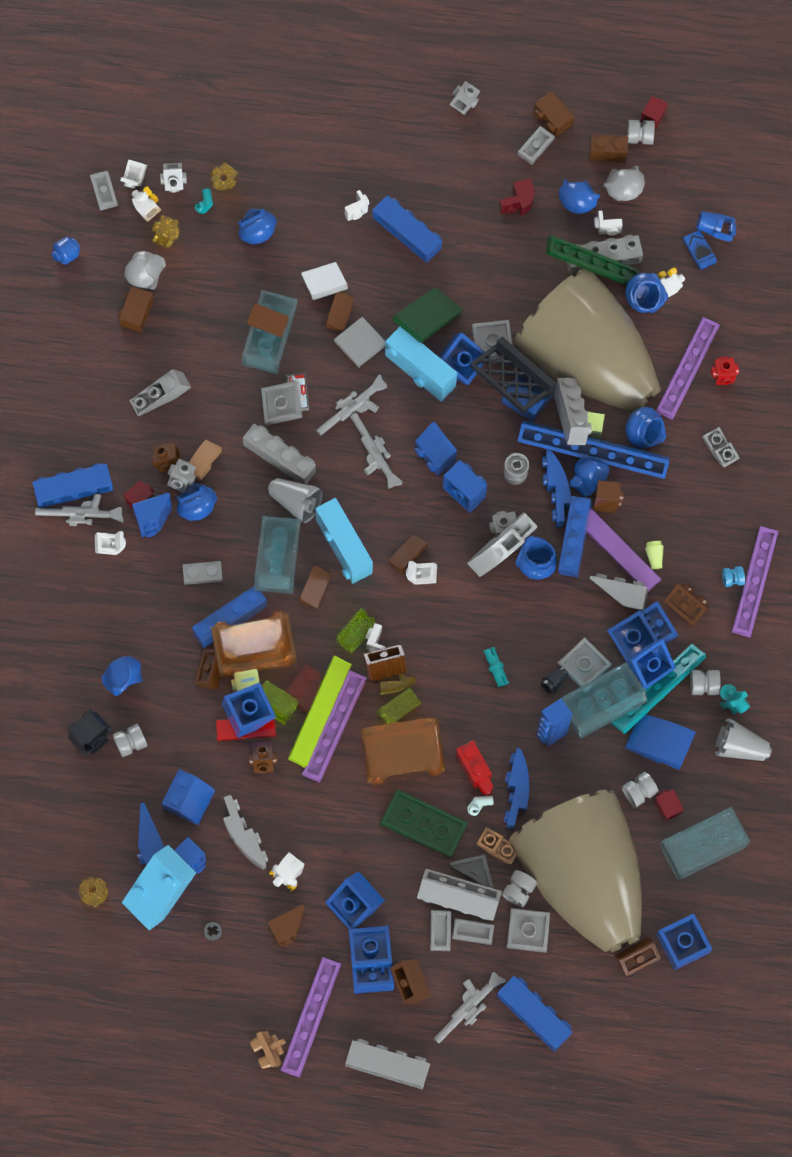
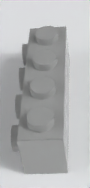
M626 235L620 239L609 238L602 242L591 241L584 245H578L626 265L642 263L643 252L639 235ZM566 262L569 275L577 274L579 270L583 269Z
M557 378L554 399L567 445H586L588 434H591V423H588V412L584 409V398H581V388L578 386L576 378Z
M253 424L243 437V446L298 483L307 484L316 473L315 462L310 457H304L299 454L295 447H289L284 444L280 437L269 434L265 427Z
M425 869L417 898L428 903L432 902L441 905L444 908H452L464 914H472L482 919L493 921L502 891Z
M362 1039L352 1040L345 1067L423 1090L430 1067L427 1059L415 1056V1059L407 1057L408 1054L396 1050V1053H393L382 1045L373 1047L368 1045V1041Z

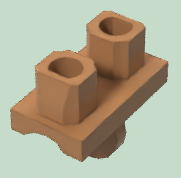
M268 1031L258 1032L256 1034L257 1037L250 1042V1045L254 1052L261 1049L264 1050L265 1056L258 1059L261 1068L265 1069L282 1065L283 1063L279 1055L284 1053L281 1046L286 1044L285 1040L281 1039L278 1041L276 1034L270 1037Z

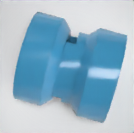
M737 566L734 569H722L725 587H731L733 584H745L742 566Z

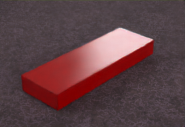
M275 718L258 730L237 738L229 719L216 720L217 741L276 737Z

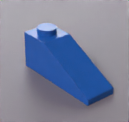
M144 802L140 804L138 843L140 853L137 854L141 865H147L152 856L164 848Z

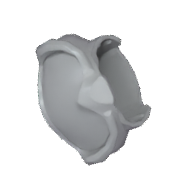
M634 166L631 169H612L603 186L616 201H629L636 199L642 193L645 180L638 166Z
M150 252L135 253L133 259L125 267L124 276L131 286L142 290H154L160 273L166 267L165 259Z

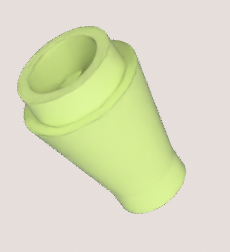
M661 541L646 543L645 551L652 570L662 568L664 546L661 544Z

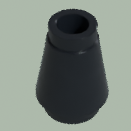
M560 667L543 677L540 683L543 690L548 694L556 692L569 675L568 671L564 667Z

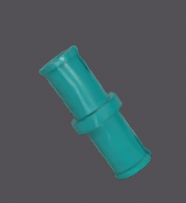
M492 647L491 650L489 648L483 651L490 666L488 669L492 672L497 687L507 685L509 681L503 670L504 665L502 662L500 663L495 647Z

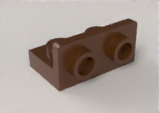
M678 583L664 602L694 626L702 615L710 609V606L707 605L708 601L703 596H697L693 593L694 589L689 584Z

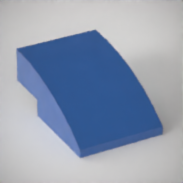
M658 601L642 611L639 610L607 630L627 663L632 657L658 639L662 638L666 644L679 636Z
M645 714L635 724L625 749L656 763H664L679 770L696 732L667 720Z
M389 926L349 929L354 994L394 990V979L390 970L392 967Z

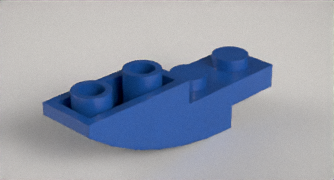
M546 450V455L542 456V468H546V474H543V485H546L547 492H551V503H555V510H552V521L556 522V527H563L565 522L564 509H569L571 503L570 488L560 462L551 450Z
M517 748L516 754H511L509 764L513 765L511 772L507 771L505 783H508L507 790L515 791L510 792L508 803L512 805L510 811L506 810L504 822H507L506 829L514 830L518 812L526 814L529 799L528 769L520 748Z

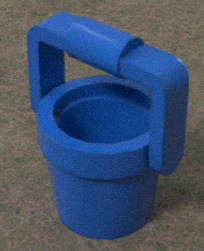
M701 211L696 229L712 237L731 242L736 235L735 219L719 213ZM723 222L730 224L728 234L721 232Z

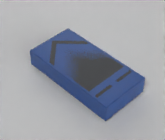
M700 230L683 237V242L700 270L717 262Z

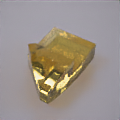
M399 674V681L380 682V695L398 692L416 683L415 677H405V674Z

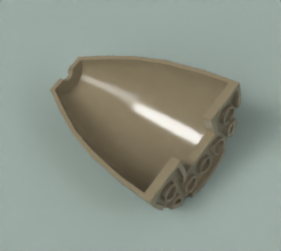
M586 269L579 270L575 277L571 275L560 283L538 305L536 314H531L527 318L521 333H517L513 341V346L554 379L576 378L577 384L581 388V394L608 405L634 412L648 403L646 399L649 396L655 397L661 391L652 360L632 319L593 272Z
M600 790L591 797L588 793L566 801L542 813L543 815L538 821L532 819L524 824L520 833L517 831L512 834L509 842L526 873L537 881L536 887L544 899L582 936L604 952L609 950L615 952L622 948V943L628 942L633 944L640 940L642 891L638 858L626 818L613 790L609 791V793L607 790Z

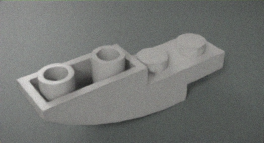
M523 512L499 536L491 539L467 564L481 577L525 542L524 539L538 526Z
M231 795L224 797L229 816L223 818L230 837L246 858L262 870L266 869V862L269 861L265 850H260L259 844H261L258 832L254 833L252 828L244 830L247 828L244 817L240 818L237 812L240 811L237 799L233 800Z

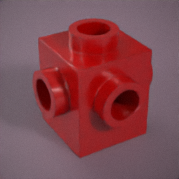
M719 357L714 361L713 367H711V375L715 379L716 385L734 383L736 376L739 374V367L734 362V357Z

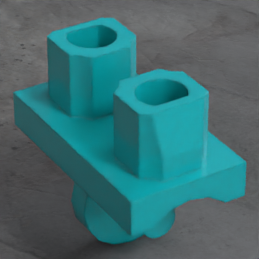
M731 684L721 687L720 696L725 700L719 703L722 708H729L733 714L738 712L742 714L750 707L745 700L748 696L745 691H737Z

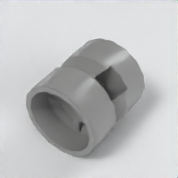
M628 120V143L637 144L641 141L642 144L653 145L654 121L644 120L643 123H640L639 120Z
M513 453L506 458L503 476L508 483L519 485L526 480L529 470L527 457L520 453Z
M691 670V695H703L704 692L708 695H719V670H708L706 673L703 670Z
M138 724L128 727L126 732L121 730L112 734L122 758L132 754L133 749L139 751L147 747L146 740Z
M646 772L635 777V782L629 781L622 786L625 797L635 808L644 803L646 797L651 798L659 793L655 782Z
M515 870L510 879L511 885L506 886L502 896L514 905L524 907L529 899L528 893L533 892L537 881L531 876Z

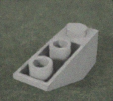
M172 369L129 401L137 416H141L178 398L189 390L191 386L183 372Z
M596 573V576H590L592 581L624 607L644 610L649 589L644 587L645 583L633 581V584L625 583L626 579L618 577L610 580L607 579V575Z

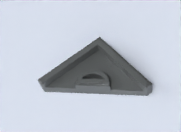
M485 854L449 863L451 868L476 883L494 889Z

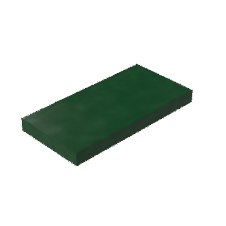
M435 287L395 314L392 320L421 343L461 315L463 309Z
M397 789L380 825L451 858L468 822Z

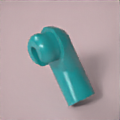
M211 189L202 190L203 201L195 205V210L199 214L206 213L213 205Z

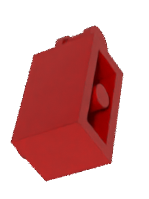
M473 740L457 748L455 755L473 788L479 787L483 795H490L493 789V784L490 781L492 773Z

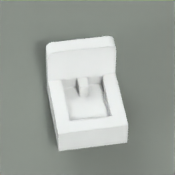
M128 160L124 177H121L120 181L125 182L124 186L134 189L135 186H141L147 165Z
M360 190L356 191L358 202L345 207V217L348 221L359 219L368 212L369 200L365 194L362 195Z
M598 211L597 217H594L595 228H598L599 235L607 234L614 236L621 233L622 219L603 220L602 211Z
M119 531L116 534L98 532L95 534V553L117 555L125 548L126 540L123 538V531Z
M409 561L406 576L414 584L436 583L437 564H416L413 561Z
M375 623L373 629L369 628L366 639L368 641L366 649L369 652L386 648L377 644L382 632V625Z

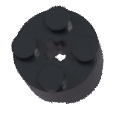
M91 710L86 711L77 723H72L67 729L69 732L68 740L85 757L88 756L87 753L89 752L92 755L98 752L109 741L107 739L109 733L113 734V729L97 712H92Z

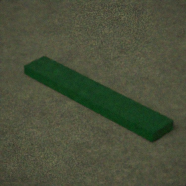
M553 235L547 237V255L627 285L633 276L639 274V269Z

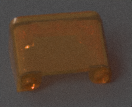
M277 611L273 612L272 616L265 620L233 626L226 625V622H218L214 624V627H211L220 677L234 676L236 672L253 669L262 671L296 663L297 657L288 613Z
M425 718L372 726L361 730L360 739L368 783L373 785L382 784L387 779V776L426 771L431 776H437L445 771L438 718Z

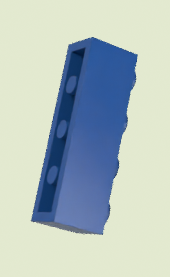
M387 195L372 210L373 219L426 263L442 249L441 237L435 232L432 233L424 222L414 218L411 211L402 208L395 198H390Z
M102 463L94 464L86 469L77 468L70 473L60 472L49 478L40 477L33 481L39 508L113 491L108 466Z
M571 497L558 569L559 575L579 577L592 505L591 499Z
M255 585L192 627L193 635L204 649L267 607V599Z
M559 699L541 712L537 728L538 733L536 735L542 744L545 743L547 747L567 735L573 714L562 699Z
M513 976L497 993V997L555 1052L571 1036V1026L564 1019L561 1021L555 1016L557 1014L556 1011L549 1005L546 1007L541 1002L542 998L535 991L532 993L527 988L528 984L519 977L517 979Z

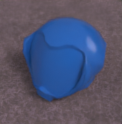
M563 180V185L559 189V199L563 207L575 214L589 212L596 207L598 198H600V194H596L588 181L569 182L568 180Z
M254 208L248 210L244 218L238 222L240 226L238 232L240 240L249 244H260L268 240L274 233L277 224L275 216L265 211L264 208L261 210Z
M655 273L637 274L627 283L625 290L626 301L631 308L640 313H654L668 299V293Z
M641 407L631 413L625 425V432L629 443L637 448L653 447L661 442L663 443L667 436L662 417L651 407Z
M194 482L192 486L189 485L185 493L176 497L178 500L177 513L180 517L189 521L201 520L213 511L218 499L217 495L211 488Z
M531 535L525 538V542L522 544L516 558V567H519L522 574L530 579L541 580L548 578L555 572L557 566L556 552L546 540Z
M122 656L111 662L101 677L105 688L114 696H118L127 689V686L143 682L140 661L133 657Z

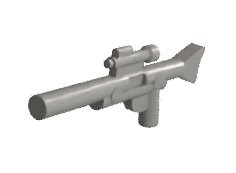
M379 374L373 385L357 398H355L357 393L353 391L344 400L340 399L336 402L337 406L335 409L340 408L341 410L316 430L317 433L321 436L340 420L343 422L356 411L363 413L370 409L375 413L379 406L371 402L369 397L376 391L387 389V384L383 381L381 375Z
M352 414L350 417L362 436L361 441L369 453L366 458L369 466L364 469L365 474L369 476L377 468L382 469L387 477L389 489L402 485V480L392 473L382 456V453H384L386 459L391 456L384 447L385 442L383 438H379L376 435L373 441L358 414Z
M94 494L93 500L83 502L81 507L63 506L62 509L36 508L35 515L70 517V519L66 520L69 526H77V524L92 525L93 520H85V517L111 518L121 523L124 522L122 507L111 511L99 510L98 506L101 499L99 494Z
M492 972L489 983L480 991L476 990L470 979L465 981L463 985L467 991L462 997L464 1003L451 1015L452 1020L433 1039L440 1044L463 1019L466 1020L465 1025H472L477 1020L475 1017L486 1009L484 1003H481L478 1009L476 1006L494 987L505 983L506 979Z

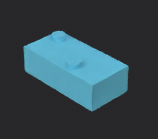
M401 327L385 341V356L412 377L417 386L424 387L439 401L442 402L456 387L457 372Z
M334 498L315 508L316 522L342 565V573L345 579H350L351 583L354 584L371 575L373 561L337 499Z
M167 845L152 856L122 901V904L148 930H151L166 918L196 872Z

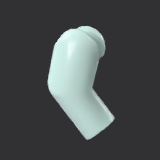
M493 795L475 797L468 805V813L476 816L483 806L493 805Z

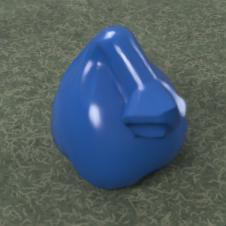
M580 458L574 466L575 476L570 480V487L575 488L582 497L590 496L596 491L598 480H606L609 474V466Z

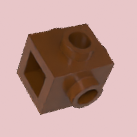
M175 442L153 447L151 461L160 473L168 472L171 465H176L178 460L181 459V452Z
M252 742L253 753H249V765H253L254 773L273 772V764H277V752H273L272 742Z

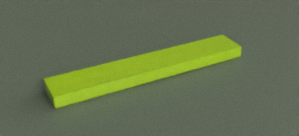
M333 656L288 757L290 761L304 768L309 763L351 667L350 663L337 656Z

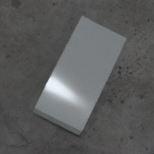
M720 427L702 436L707 447L723 468L740 459L731 442L728 443Z

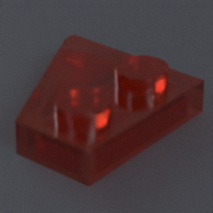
M306 664L285 690L283 696L308 713L320 687L322 675Z

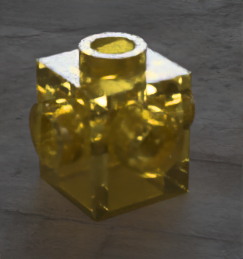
M224 162L220 168L216 166L210 175L213 176L211 178L212 186L218 191L231 190L237 183L235 178L239 173ZM222 175H225L227 177V180L222 181L220 177Z
M161 215L159 222L155 221L152 231L155 233L152 242L170 249L173 240H177L180 229H177L179 221Z
M90 876L88 880L84 879L79 886L80 900L88 906L93 905L95 908L99 904L102 905L108 897V890L105 887L106 883L99 877L94 879ZM93 887L96 888L94 893L89 892Z

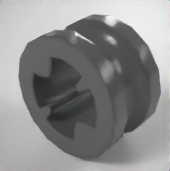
M210 922L204 928V935L210 941L218 940L222 934L221 926L216 922ZM216 927L218 934L209 936L208 928L213 929Z

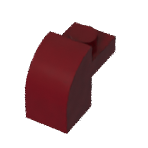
M531 178L513 182L512 191L514 196L500 200L499 209L501 214H512L519 210L520 215L523 216L531 210L535 196Z

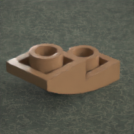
M208 440L201 444L189 462L196 467L194 475H196L197 479L202 480L211 470V463L220 455L222 447Z
M487 827L485 828L477 845L492 856L512 866L517 854L516 852L514 853L511 843L505 840L502 835Z

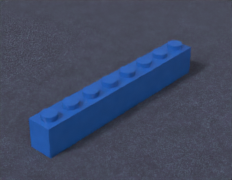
M524 420L517 441L665 479L670 457L592 437H587L586 445H567L563 430Z

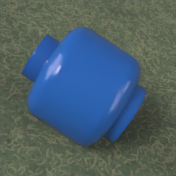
M64 237L53 244V252L51 254L56 262L68 264L79 256L80 247L75 239Z

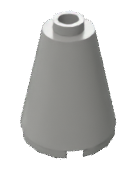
M280 478L272 480L268 486L269 495L299 521L304 523L314 517L316 513L313 511L315 507L320 506L323 492L315 486Z
M730 718L726 719L725 722H728L726 727H721L715 747L719 748L718 752L715 751L717 756L764 761L770 757L772 748L769 742Z

